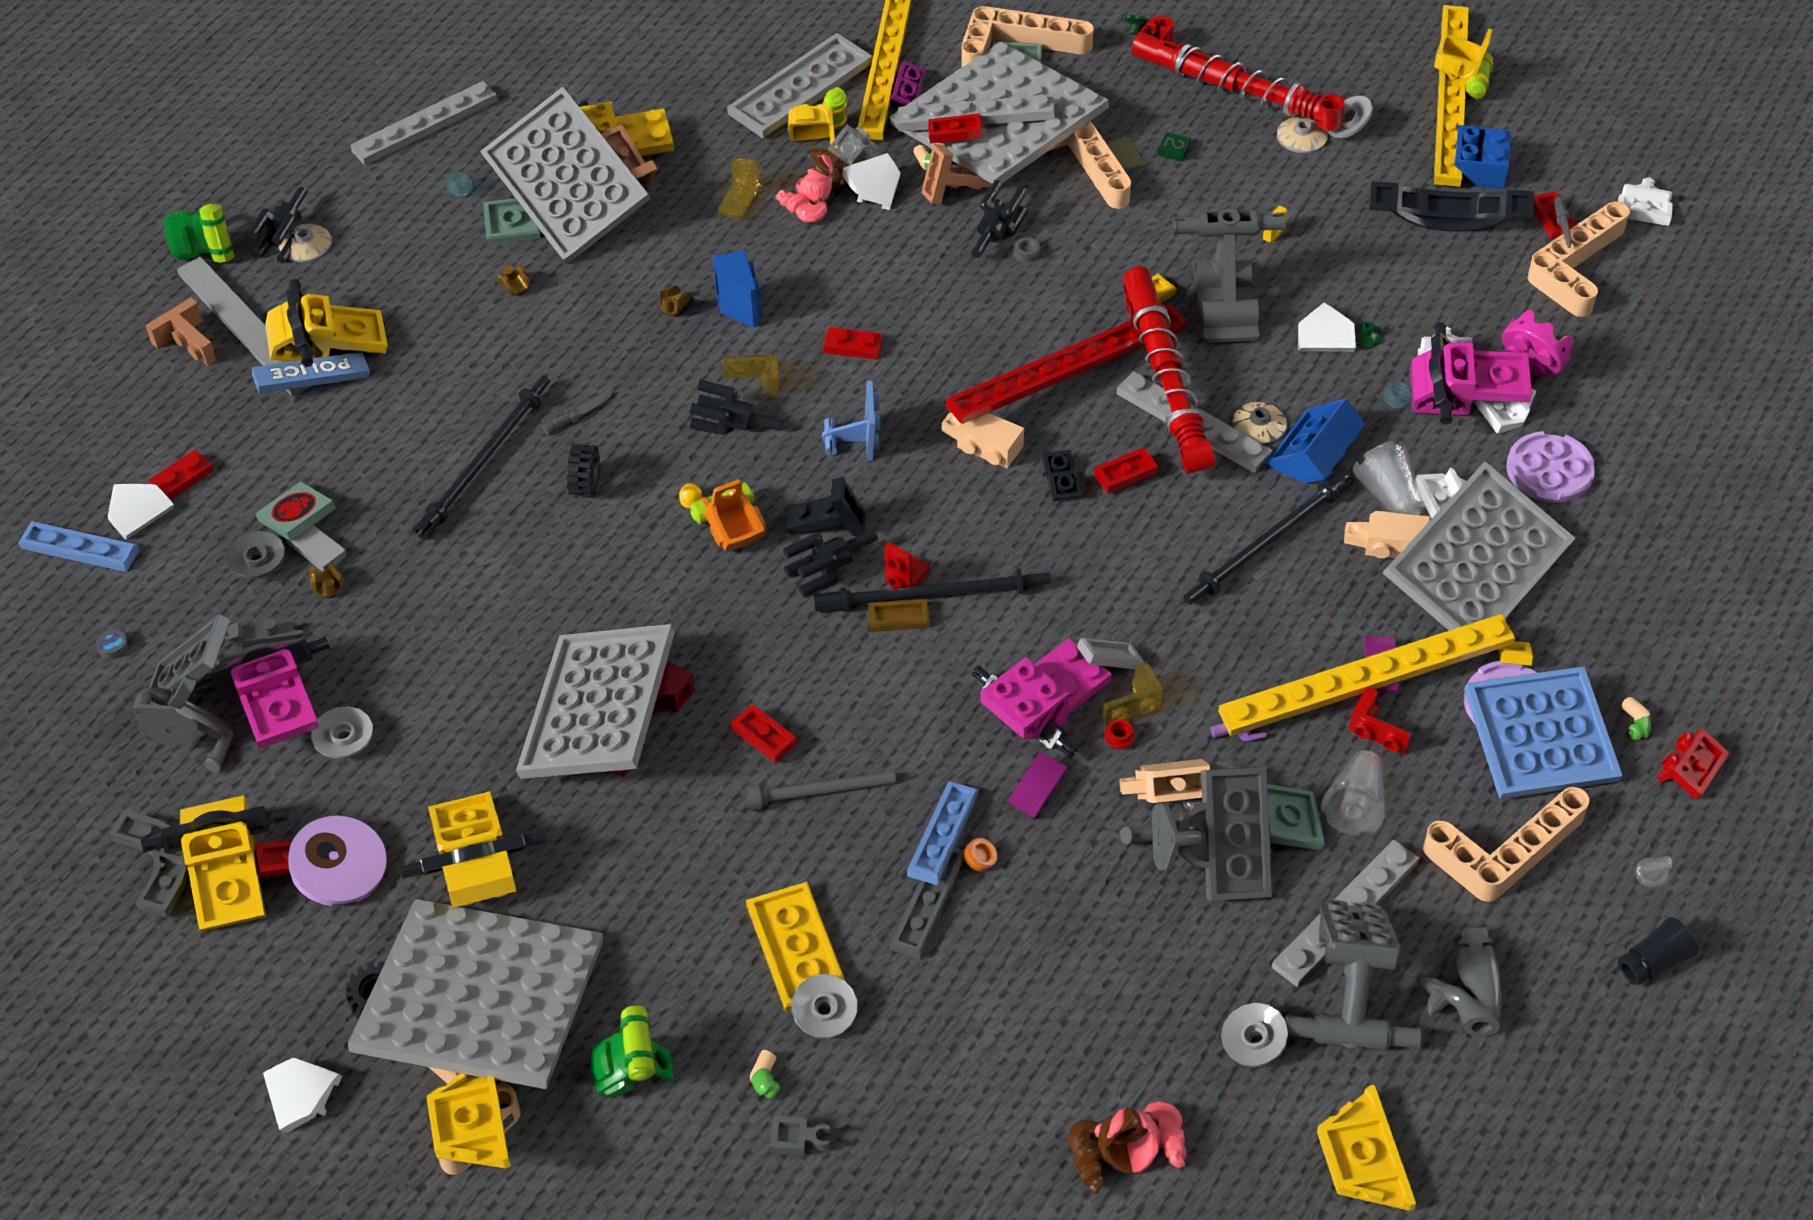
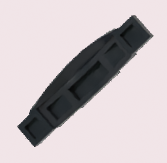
M1374 181L1370 185L1369 210L1391 211L1401 219L1427 229L1471 231L1495 226L1509 219L1531 220L1533 218L1534 191L1507 189V191L1453 192Z

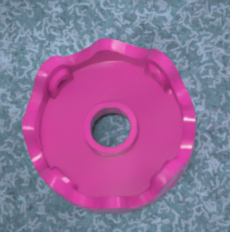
M1527 310L1517 320L1513 318L1502 334L1505 352L1528 353L1529 369L1533 374L1540 377L1543 375H1557L1563 371L1572 358L1570 351L1574 343L1571 336H1564L1559 341L1556 340L1553 335V325L1551 323H1536L1534 321L1535 314L1532 310Z

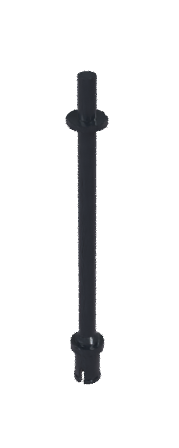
M542 375L530 390L527 388L520 390L518 394L521 401L441 500L438 503H430L427 506L425 515L413 527L415 534L422 530L418 535L419 538L428 540L436 527L447 520V509L529 408L538 409L542 403L539 396L550 383V379L547 376Z
M1343 468L1331 479L1319 483L1318 492L1219 569L1212 574L1208 571L1201 572L1198 578L1199 584L1183 596L1185 602L1191 605L1207 592L1211 595H1217L1220 592L1219 583L1323 502L1332 503L1337 500L1342 491L1354 484V477L1347 480L1353 474L1348 469Z
M1016 568L1015 576L856 593H852L850 590H846V588H840L838 592L814 593L815 612L842 609V612L849 611L848 608H851L854 604L1015 587L1018 594H1023V587L1051 584L1050 572L1022 575L1021 568Z

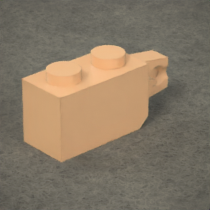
M949 413L942 422V431L957 440L958 448L967 454H974L986 459L993 465L1008 468L1024 446L1023 427L990 413L962 425L952 413Z
M1375 511L1370 514L1369 522H1346L1344 543L1364 547L1365 555L1377 558H1396L1427 525L1430 516Z
M1203 759L1143 765L1140 770H1135V777L1119 779L1120 792L1122 794L1137 793L1138 799H1146L1151 803L1202 798L1201 770H1210V765Z

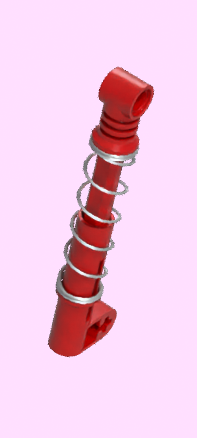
M1156 16L1150 19L1133 41L1131 50L1133 56L1169 68L1177 76L1186 74L1197 78V83L1202 80L1216 85L1218 90L1224 88L1235 92L1239 89L1241 90L1240 98L1243 97L1244 92L1263 98L1261 106L1264 105L1266 99L1284 105L1283 114L1285 113L1288 116L1302 115V117L1313 119L1317 122L1319 128L1326 131H1334L1342 126L1345 105L1342 97L1335 94L1321 96L1306 90V87L1299 83H1295L1290 88L1285 78L1271 82L1268 81L1267 74L1263 70L1254 72L1251 75L1247 73L1243 63L1232 64L1224 61L1221 55L1210 56L1204 54L1198 47L1193 48L1192 45L1186 43L1181 45L1173 43L1174 22L1167 16ZM1259 72L1263 73L1266 80L1254 75ZM1280 80H1284L1287 84V87L1276 83Z
M1142 266L1131 268L1123 277L1127 312L1130 320H1133L1135 328L1141 331L1139 341L1145 343L1148 354L1145 360L1151 363L1154 371L1152 381L1162 383L1165 392L1160 395L1159 401L1164 404L1169 403L1171 413L1165 420L1171 435L1176 437L1184 471L1187 475L1215 468L1213 450L1210 441L1206 439L1203 431L1204 417L1202 412L1196 409L1198 404L1196 395L1188 391L1191 379L1182 370L1184 359L1176 351L1177 338L1175 334L1169 331L1170 318L1165 306L1160 304L1149 269ZM1180 372L1188 379L1187 389L1184 387ZM1155 376L1160 378L1161 381H1156ZM1187 393L1194 397V409L1191 408ZM1166 394L1168 401H1162V396Z

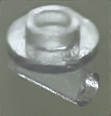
M1670 856L1642 859L1636 864L1635 876L1644 886L1650 888L1660 887L1667 881L1668 871L1672 868V860Z

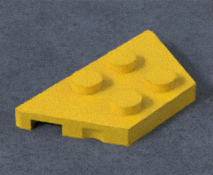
M460 1073L451 1079L449 1084L439 1087L426 1096L434 1150L438 1159L500 1168L510 1167L494 1077L466 1076Z
M1371 1085L1365 1089L1363 1095L1352 1103L1349 1101L1340 1109L1337 1115L1330 1116L1317 1129L1337 1194L1408 1211L1415 1210L1416 1201L1375 1085Z

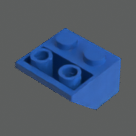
M1458 125L1454 165L1475 186L1504 190L1509 167L1511 131Z
M745 251L712 256L716 296L721 313L753 328L759 327L758 316L763 315L760 299H757V297L761 296L759 281L753 280V277H755L753 261L747 260Z

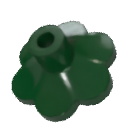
M1134 15L1121 17L1122 21L1131 25L1130 34L1137 35L1141 27L1145 26L1150 20L1143 16Z
M1368 321L1354 326L1355 345H1361L1364 349H1371L1374 345L1382 343V331L1378 326H1373Z

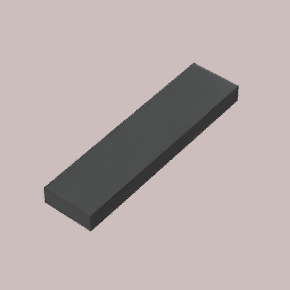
M954 848L938 885L919 881L890 942V950L918 960L921 959L964 866V850Z

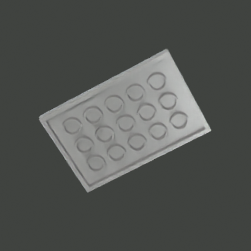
M561 87L480 151L566 264H569L651 199L564 87Z
M1484 462L1392 561L1383 574L1450 631L1502 614L1505 619L1572 543L1575 537L1487 462Z
M671 624L559 635L516 769L520 779L637 769L675 634Z

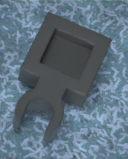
M773 1116L770 1153L805 1155V1146H812L819 1151L829 1150V1141H821L817 1138L820 1135L831 1136V1127L825 1124L816 1125L813 1128L808 1127V1119L803 1117Z

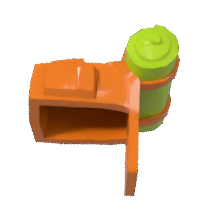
M740 479L719 486L713 490L712 496L707 498L704 496L690 504V513L694 521L698 524L709 522L711 525L710 531L715 542L725 552L746 547L763 538L766 533V523L759 508L752 506L755 499L753 490L746 482L742 483Z

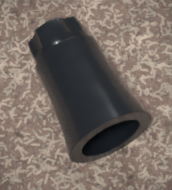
M1668 917L1655 931L1630 948L1628 953L1618 960V966L1624 977L1631 984L1639 985L1647 979L1652 980L1678 963L1695 957L1698 954L1697 944L1690 931L1679 920Z

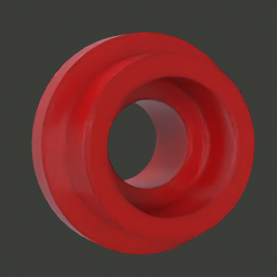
M1117 719L1106 727L1104 739L1112 748L1125 749L1134 743L1135 730L1128 721ZM1121 734L1124 737H1117L1115 735Z

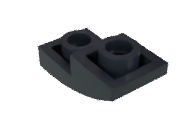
M1071 449L1043 453L1042 462L1053 501L1082 498L1077 470L1074 468Z

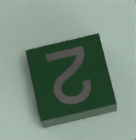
M1166 132L1158 148V156L1183 162L1191 145V138Z

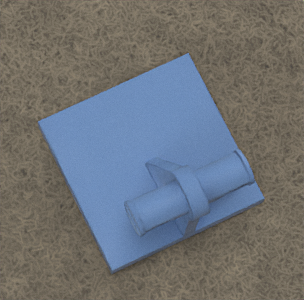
M867 381L865 416L863 421L836 428V420L834 418H831L830 426L829 418L824 420L822 441L825 443V453L827 455H830V447H832V455L837 453L836 442L866 441L867 461H873V450L879 449V434L875 433V431H880V414L874 411V409L879 408L878 392H873L872 381Z

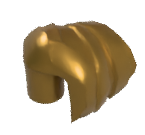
M518 262V270H514L511 265H505L503 267L504 277L497 274L498 283L514 297L526 291L531 285L526 270Z
M677 285L666 287L659 292L660 308L663 314L667 316H677L694 300L692 294L689 292L682 293Z
M335 563L329 564L328 569L316 572L314 566L309 569L310 585L315 595L329 598L340 591L343 577L338 572Z

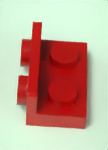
M1703 728L1691 734L1685 732L1676 740L1674 745L1677 748L1662 761L1660 766L1663 769L1657 776L1660 782L1672 778L1693 799L1703 795L1729 755V752Z

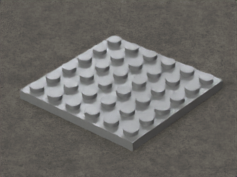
M1000 41L981 56L976 57L906 106L1054 94L1055 119L982 125V138L933 143L944 145L953 154L952 161L992 184L994 180L1004 183L1107 110L1109 102L1105 97ZM898 111L890 116L891 125L897 129ZM929 129L902 131L931 149L933 148V144H930Z
M415 899L349 1039V1052L484 1078L490 1076L494 1077L495 1080L547 1089L601 949L603 933L463 907L452 908V905Z

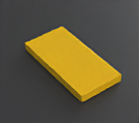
M808 882L746 900L748 912L785 1012L791 1011L792 997L797 987L807 978L818 974H831L845 980Z

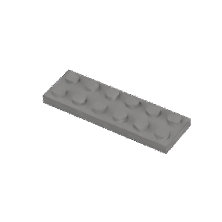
M836 33L727 106L728 115L761 138H765L788 122V112L790 109L803 104L812 106L825 97L829 90L841 86L872 64V55Z

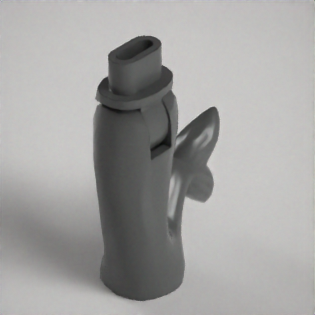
M1482 927L1465 928L1462 930V939L1458 942L1459 950L1457 952L1456 964L1458 974L1471 996L1463 989L1454 985H1448L1435 978L1422 976L1420 980L1425 991L1430 994L1427 1003V1011L1430 1016L1438 1013L1448 1004H1452L1460 1015L1465 1032L1472 1036H1489L1497 1033L1501 1024L1502 989L1499 967L1493 949V940L1489 938L1488 929Z

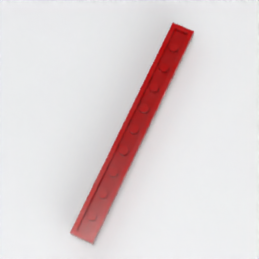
M1171 304L1166 305L1165 308L1170 318L1169 331L1174 334L1185 329L1187 321ZM1130 320L950 396L946 399L945 406L962 425L1144 347L1145 343L1139 341L1141 331L1137 330L1133 320Z

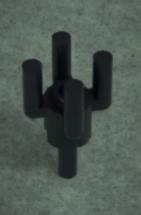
M999 180L993 181L980 202V208L985 214L977 227V231L981 236L971 251L974 257L980 258L989 242L1001 239L1004 233L1010 237L1015 235L1028 213L1026 207L1020 206L1027 194V190L1024 187H1018L1009 204L1004 206L1001 200L995 199L1003 184Z
M298 187L289 203L282 202L281 205L275 208L274 212L267 208L261 210L247 232L250 238L257 239L265 225L267 228L252 251L254 257L262 258L272 241L275 244L281 245L284 239L289 238L277 256L278 262L287 263L290 257L292 238L295 236L294 229L302 217L301 212L297 209L307 195L305 188Z
M700 379L698 391L725 398L721 400L700 394L698 403H692L690 414L717 420L719 424L692 417L691 429L726 435L729 433L730 427L746 431L749 424L782 431L784 420L753 413L752 403L736 400L738 392L735 388Z
M871 530L847 542L838 536L824 542L820 534H813L783 548V553L787 559L812 548V554L784 566V572L788 577L799 573L802 579L819 571L822 572L823 576L798 587L800 594L806 597L835 583L838 580L835 569L852 562L851 552L877 541L878 536L874 530Z

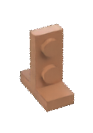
M622 124L601 133L602 137L645 190L649 189L657 171L653 160L645 163Z
M933 144L921 193L932 204H941L946 186L950 188L968 186L972 189L980 190L982 187H990L991 183L960 165H951L953 154L944 145Z
M191 297L145 325L151 343L157 349L174 339L179 346L185 345L195 360L200 359L207 366L217 361L212 343L194 328L203 319L198 303Z

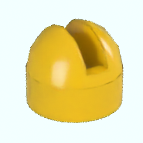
M693 483L684 485L679 493L680 503L686 508H691V503L703 497L700 487Z

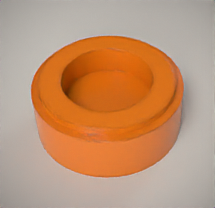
M976 838L965 847L964 859L971 869L984 872L995 864L997 851L990 841L984 838Z

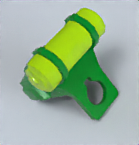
M206 204L196 212H188L187 210L168 213L167 217L162 218L166 241L173 259L185 260L199 257V254L211 253L215 262L224 263L235 257L234 246L230 240L225 222L226 217L220 204Z
M629 1006L621 1013L620 1032L604 1039L592 1048L591 1072L597 1093L604 1097H619L633 1090L635 1084L653 1075L667 1081L674 1078L669 1050L653 1042L650 1038L649 1029L651 1024L647 1010L644 1007ZM655 1053L661 1057L664 1069L657 1063Z

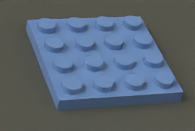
M1585 667L1466 684L1464 691L1499 799L1565 790L1569 787L1578 788L1619 782L1622 778V773Z

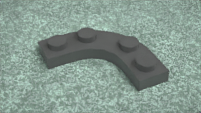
M123 810L109 836L112 842L143 851L141 846L142 839L161 836V829L171 826L156 818ZM164 848L146 852L154 859V869L136 905L141 911L168 918L186 886L189 871L185 865L183 851L166 854Z

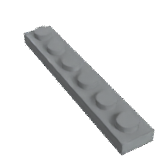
M481 81L350 144L352 152L364 165H367L497 102V95L484 81Z
M1054 94L898 107L899 132L929 129L928 119L977 113L981 115L982 125L1055 119Z
M1133 371L1117 387V395L1166 422L1165 419L1171 413L1169 403L1164 404L1159 401L1160 395L1165 392L1164 388ZM1166 394L1162 396V401H1168ZM1198 407L1196 408L1202 412L1205 422L1203 427L1205 437L1210 441L1212 449L1253 473H1256L1272 455V449Z
M1393 840L1334 900L1344 901L1348 903V906L1361 907L1363 903L1378 905L1417 866L1419 857ZM1321 914L1272 963V968L1296 987L1325 960L1326 944L1319 943Z

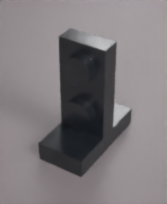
M840 477L832 479L830 497L789 506L786 529L791 535L845 523L853 537H857L865 533L866 511L845 479Z

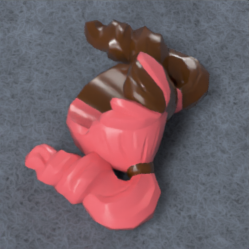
M823 147L820 150L817 148L811 149V157L815 162L813 168L808 169V172L797 181L796 190L798 194L780 190L776 195V199L780 201L781 206L786 207L791 213H796L798 218L805 223L815 224L823 220L827 214V199L830 192L839 185H849L842 177L843 168L854 164L844 160L842 154L836 150L830 152Z
M1157 1101L1148 1104L1144 1111L1134 1108H1123L1107 1118L1103 1123L1081 1119L1073 1124L1067 1139L1074 1153L1075 1169L1081 1173L1080 1177L1083 1184L1088 1186L1092 1193H1099L1103 1185V1170L1099 1163L1101 1160H1104L1117 1172L1125 1174L1141 1173L1151 1165L1159 1151V1147L1164 1148L1165 1155L1169 1158V1162L1177 1168L1184 1167L1186 1147L1184 1146V1131L1181 1129L1183 1119L1180 1111L1173 1104ZM1096 1136L1098 1138V1142L1095 1140H1091L1090 1138Z

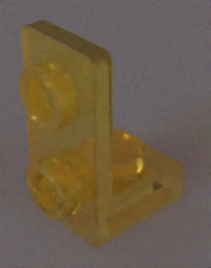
M735 156L731 162L733 183L718 208V214L742 220L761 186L760 163Z
M778 355L722 357L724 379L761 378L762 388L767 387L768 398H779Z
M1148 662L1136 665L1135 678L1132 679L1135 693L1104 704L1102 720L1105 725L1117 719L1127 720L1129 717L1140 713H1151L1161 706L1163 689Z

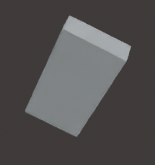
M314 525L292 541L285 538L286 543L321 571L327 570L329 564L335 563L336 565L347 557L344 548Z
M1081 638L1077 645V648L1089 665L1140 670L1144 662L1131 643Z

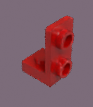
M890 542L884 546L885 582L893 589L918 586L930 572V565L912 556L911 553Z
M1367 687L1351 714L1349 731L1354 732L1359 738L1370 739L1379 743L1391 752H1399L1405 755L1409 748L1411 734L1376 719L1380 709V705L1376 704L1378 691Z

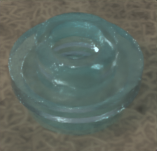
M457 172L449 176L446 188L448 193L453 196H464L471 192L473 183L467 174Z
M1392 382L1384 390L1383 399L1391 407L1403 408L1410 404L1412 393L1407 384Z

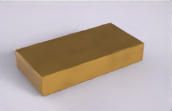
M928 599L868 603L870 632L930 628Z

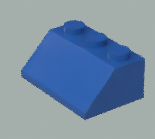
M1347 398L1308 408L1273 452L1266 464L1305 484L1315 481L1322 482L1331 476L1333 467L1345 457V451L1350 444L1358 439V434L1365 423Z

